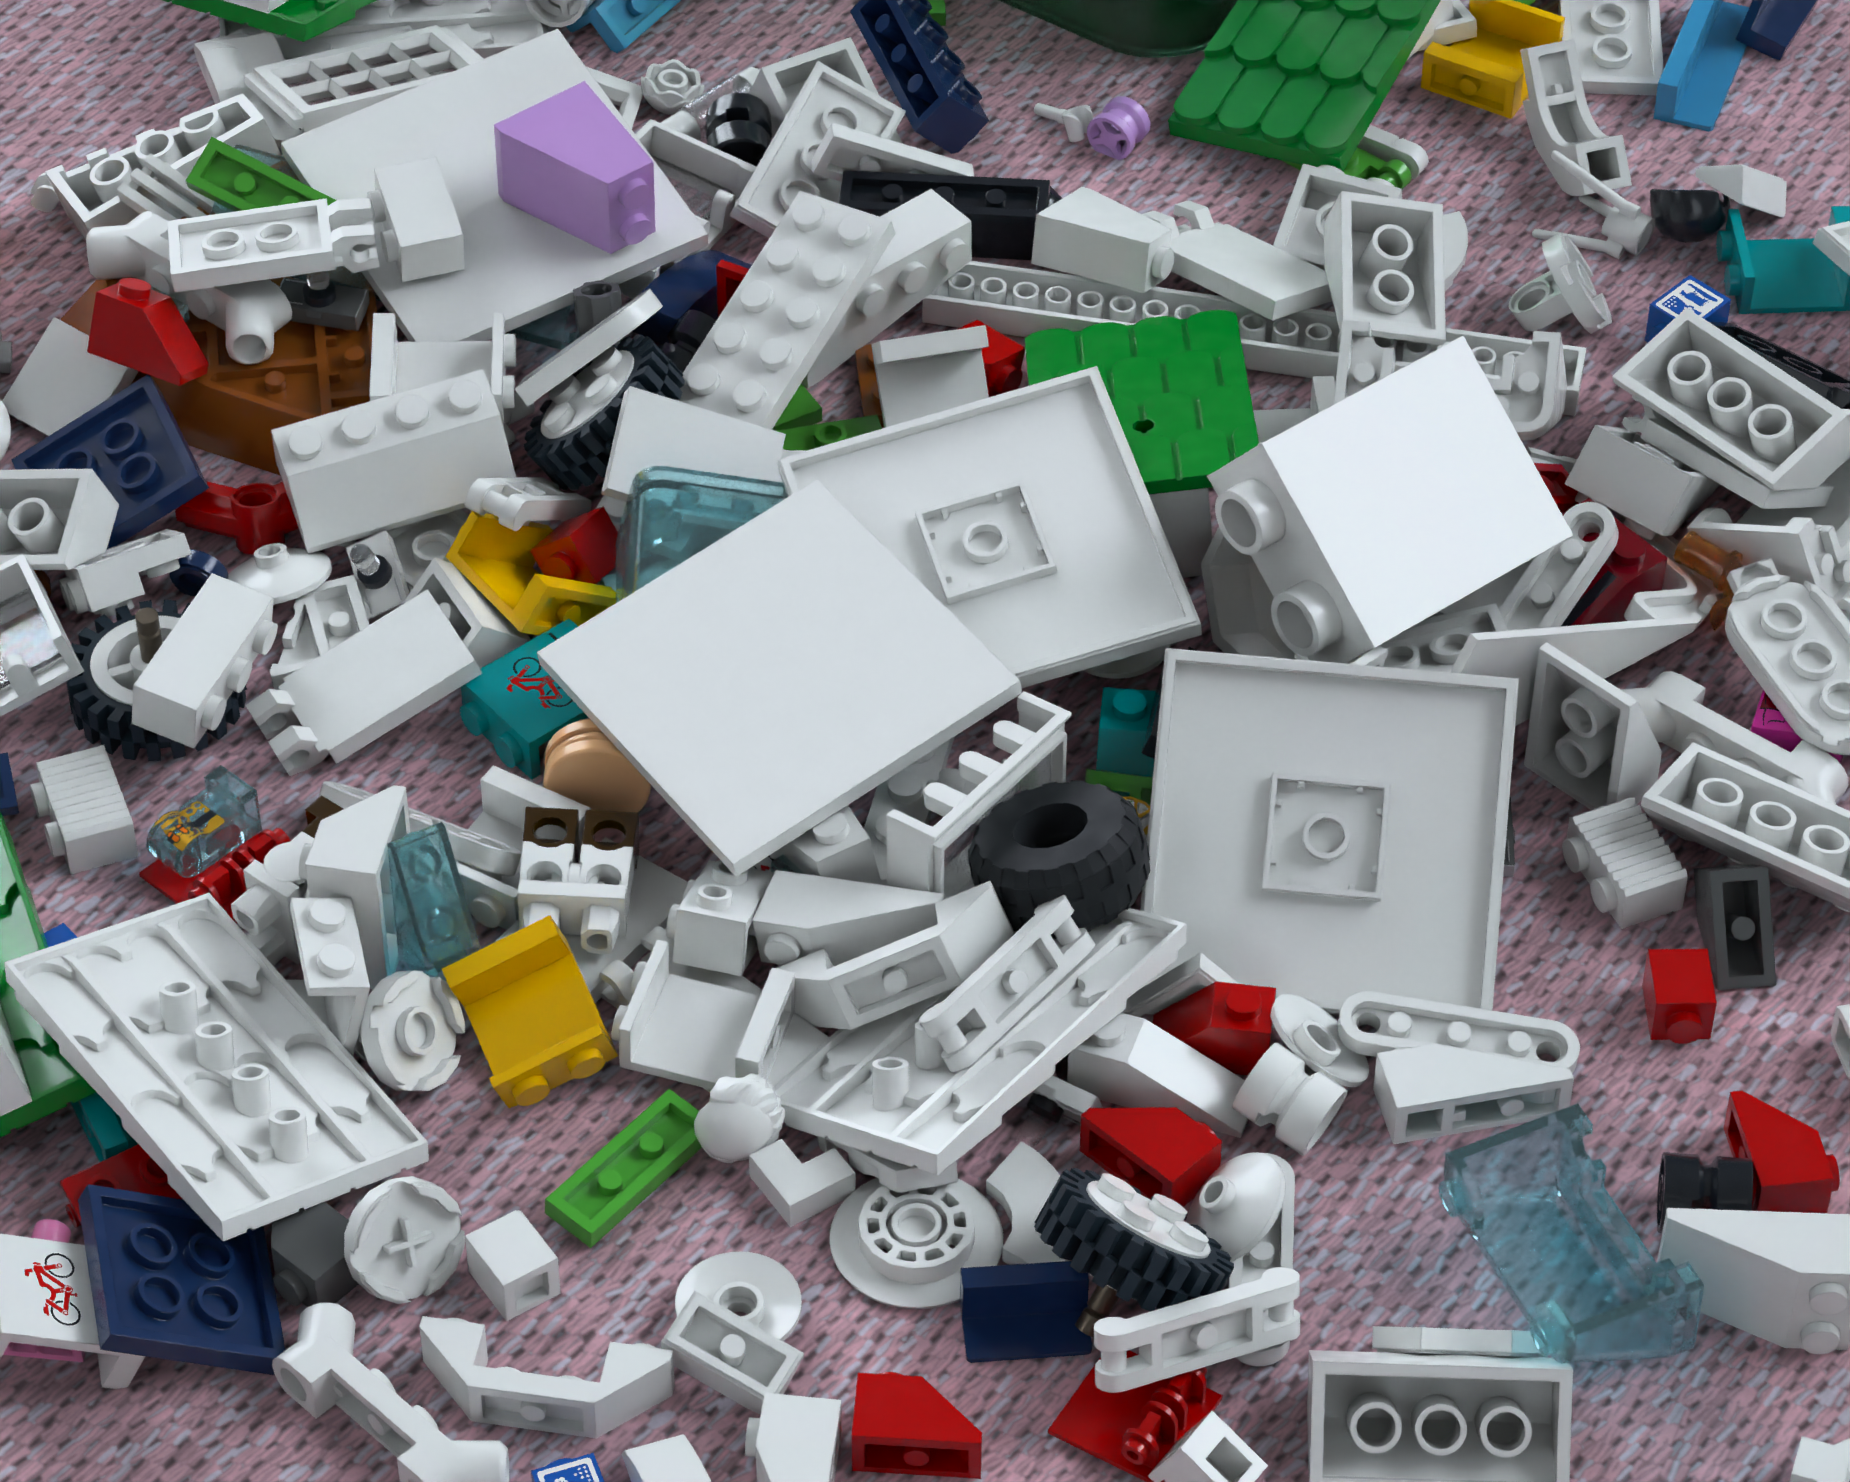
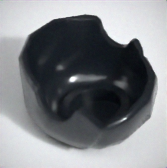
M1650 190L1651 217L1655 219V226L1665 237L1685 243L1701 242L1716 234L1726 225L1730 201L1729 197L1724 194L1722 202L1718 192L1714 190Z

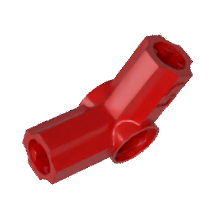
M206 481L209 489L175 509L177 521L185 523L190 528L235 538L236 547L241 552L254 555V552L264 545L272 543L285 544L284 534L299 528L283 482L276 485L250 483L239 488H233Z

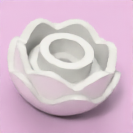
M675 59L663 64H651L647 69L646 76L641 77V90L646 101L655 110L668 115H673L680 110H690L701 99L704 91V85H701L698 70L687 68L682 62Z

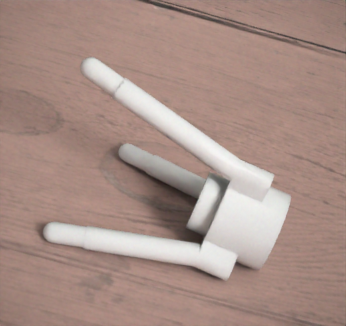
M1552 151L1550 157L1553 161L1614 205L1612 208L1589 195L1578 197L1580 202L1606 217L1601 233L1608 237L1607 241L1563 233V236L1567 235L1576 247L1604 252L1617 259L1623 255L1624 251L1637 256L1650 241L1655 228V219L1642 213L1640 206L1625 200L1559 151ZM1534 229L1532 236L1548 240L1561 232Z

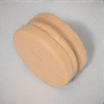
M583 719L568 724L557 731L550 739L544 758V788L586 805L591 810L638 813L645 806L650 795L651 784L591 719Z

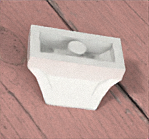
M271 32L252 35L237 33L194 43L195 57L215 104L242 93L250 102L263 101L245 85L244 75L254 73L253 68L285 61L274 33Z

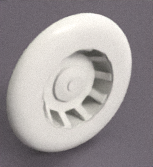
M878 1178L872 1179L858 1187L843 1201L834 1215L830 1229L831 1253L837 1268L848 1283L874 1301L904 1309H930L959 1301L960 1268L997 1266L1003 1248V1229L995 1208L981 1192L958 1179L957 1183L899 1193L879 1183Z

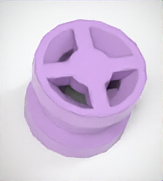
M1117 96L1111 99L1102 110V113L1096 115L1087 126L1089 143L1095 151L1120 161L1126 158L1132 152L1135 144L1142 141L1150 131V119L1144 108L1135 100L1126 96Z

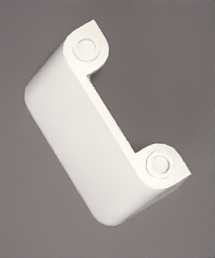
M1342 320L1334 389L1335 404L1394 373L1396 358L1394 348L1382 349L1375 343L1372 338L1370 322ZM1533 331L1532 343L1524 353L1517 357H1514V355H1503L1501 380L1487 379L1521 441L1537 439L1552 429L1562 418L1565 409L1567 380L1561 332Z
M1842 409L1849 414L1850 420V409ZM1850 458L1824 481L1834 487L1826 507L1762 509L1753 504L1736 524L1732 523L1729 514L1722 508H1706L1687 527L1691 544L1698 557L1727 573L1771 557L1779 575L1791 576L1789 582L1799 583L1804 586L1806 580L1815 584L1829 594L1836 604L1840 599L1850 597Z

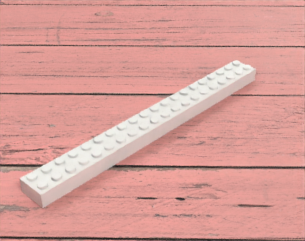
M970 261L925 297L922 307L923 323L960 328L978 319L1001 334L1027 337L1034 332L1046 329L1061 328L1074 332L1082 331L1084 328L1098 323L1115 322L1124 325H1134L1143 319L1156 316L1185 319L1203 311L1227 310L1237 315L1246 369L1312 378V376H1334L1335 381L1341 337L1336 313L1309 308L1285 317L1270 320L1223 296L1162 287H1153L1147 292L1141 293L1077 275ZM1446 328V341L1443 345L1372 336L1375 343L1382 349L1394 348L1396 356L1394 372L1464 336L1486 378L1501 380L1503 355H1514V357H1517L1524 353L1532 343V340L1451 328ZM1562 344L1567 380L1563 414L1575 416L1584 370L1586 348Z

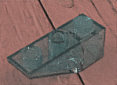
M441 821L387 843L399 962L405 971H423L429 977H440L446 981L442 968L481 948L447 830Z

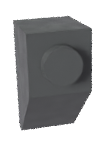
M1742 864L1694 868L1697 922L1704 947L1708 949L1716 989L1775 986L1776 972L1768 867Z
M326 1202L305 1210L300 1208L299 1212L272 1222L271 1250L275 1272L273 1282L279 1294L293 1306H298L301 1303L306 1307L317 1303H337L359 1285L352 1278L344 1258V1233L349 1220Z

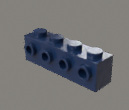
M860 0L850 10V13L902 109L906 110L905 115L913 130L951 154L960 152L989 122V119L979 103L982 95L962 73L965 69L964 63L949 49L945 42L949 38L948 34L932 19L929 13L932 9L928 0Z

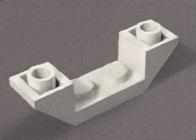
M991 881L936 902L937 925L833 967L824 948L777 967V969L795 973L794 1013L814 1027L852 1030L960 986L1014 935L1013 928Z
M422 1316L420 1322L423 1362L473 1422L597 1439L673 1395L675 1387L673 1350L656 1348L645 1343L632 1345L610 1342L600 1382H593L570 1375L556 1377L521 1372L511 1367H486L488 1354L485 1324L471 1323L460 1318L441 1319Z

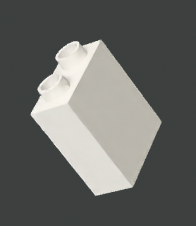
M1464 336L1266 440L1207 476L1218 495L1215 503V513L1224 537L1236 550L1243 554L1251 555L1274 596L1271 605V615L1278 635L1288 648L1298 655L1306 656L1310 661L1346 663L1573 536L1572 531Z

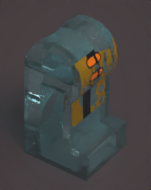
M222 765L204 777V790L179 807L178 811H169L162 815L154 823L147 836L146 847L148 852L184 878H191L200 874L262 831L257 790Z

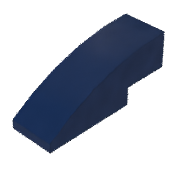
M717 250L701 251L682 259L665 270L638 294L640 295L644 291L651 289L663 307L634 329L633 332L644 337L648 336L653 341L664 345L665 342L669 343L667 336L670 330L687 310L701 311L717 320L716 265L721 259L748 269L752 265Z

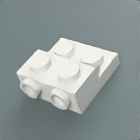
M1303 164L1273 246L1325 270L1324 222L1340 192L1348 191L1402 199V189L1381 178H1369L1366 180L1346 175L1342 170L1330 165L1315 167Z
M170 529L109 548L106 552L70 570H64L66 578L59 580L62 596L68 610H75L76 614L90 611L94 612V615L105 614L107 617L116 615V608L127 605L130 610L134 608L132 598L145 594L140 576L147 575L148 578H153L175 571L180 568L178 559L191 555V551L185 534Z

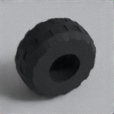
M1071 780V782L1057 783L1056 781L1014 794V797L999 803L991 810L987 818L982 819L971 839L970 849H968V861L974 887L991 881L1015 932L1035 915L1034 911L1038 905L1050 902L1062 895L1066 896L1074 909L1071 917L1078 928H1086L1090 932L1095 927L1102 924L1106 925L1115 920L1123 910H1128L1136 901L1145 881L1148 880L1151 870L1146 836L1135 807L1129 800L1127 801L1110 788L1098 783L1096 785L1089 784L1085 781ZM1052 933V938L1057 939L1054 933Z

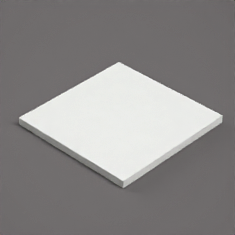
M558 28L281 142L282 155L300 182L335 200L367 198V192L375 191L374 168L437 156L464 235V270L402 282L396 262H386L380 232L385 231L382 222L374 223L376 244H360L352 248L356 252H363L368 248L377 247L380 267L361 272L389 313H395L396 323L409 342L488 341L492 339L493 312H504L505 333L574 304L573 289L581 287L586 282L603 280L608 283L620 284L708 246V233ZM585 81L654 162L656 232L648 235L637 244L628 245L610 254L504 202L498 193L494 124ZM356 217L348 223L351 225H361L364 222L373 220L372 218L363 219Z
M1097 366L777 459L778 470L788 497L818 479L1020 680L1021 689L1202 635L1201 622Z
M818 479L537 652L542 668L736 877L1022 693L1020 680Z
M1165 648L1147 835L1151 870L1148 880L1145 881L1142 888L1140 911L1187 923V943L1178 950L1176 961L1144 986L1201 952L1239 984L1276 988V997L1281 994L1298 995L1320 1006L1321 1009H1324L1332 1016H1339L1341 1006L1345 1000L1351 995L1362 991H1374L1492 1010L1519 679Z

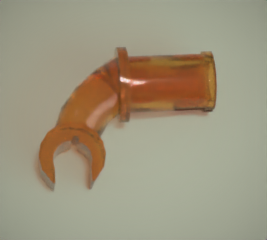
M1689 531L1678 544L1674 560L1676 563L1684 565L1713 581L1714 589L1719 592L1723 591V598L1718 600L1710 610V623L1715 632L1726 619L1728 607L1732 603L1734 596L1727 576L1730 571L1744 566L1742 563L1743 555L1737 550L1729 553L1698 536L1696 532Z

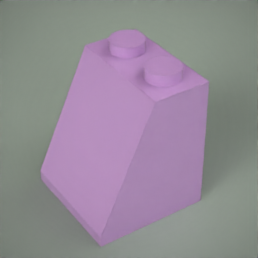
M585 81L494 124L498 193L504 202L610 254L628 245L637 244L648 235L656 232L654 162Z

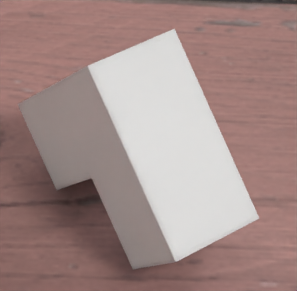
M780 1139L749 1155L750 1178L790 1227L845 1200L856 1190V1173L836 1148L802 1164L786 1143Z

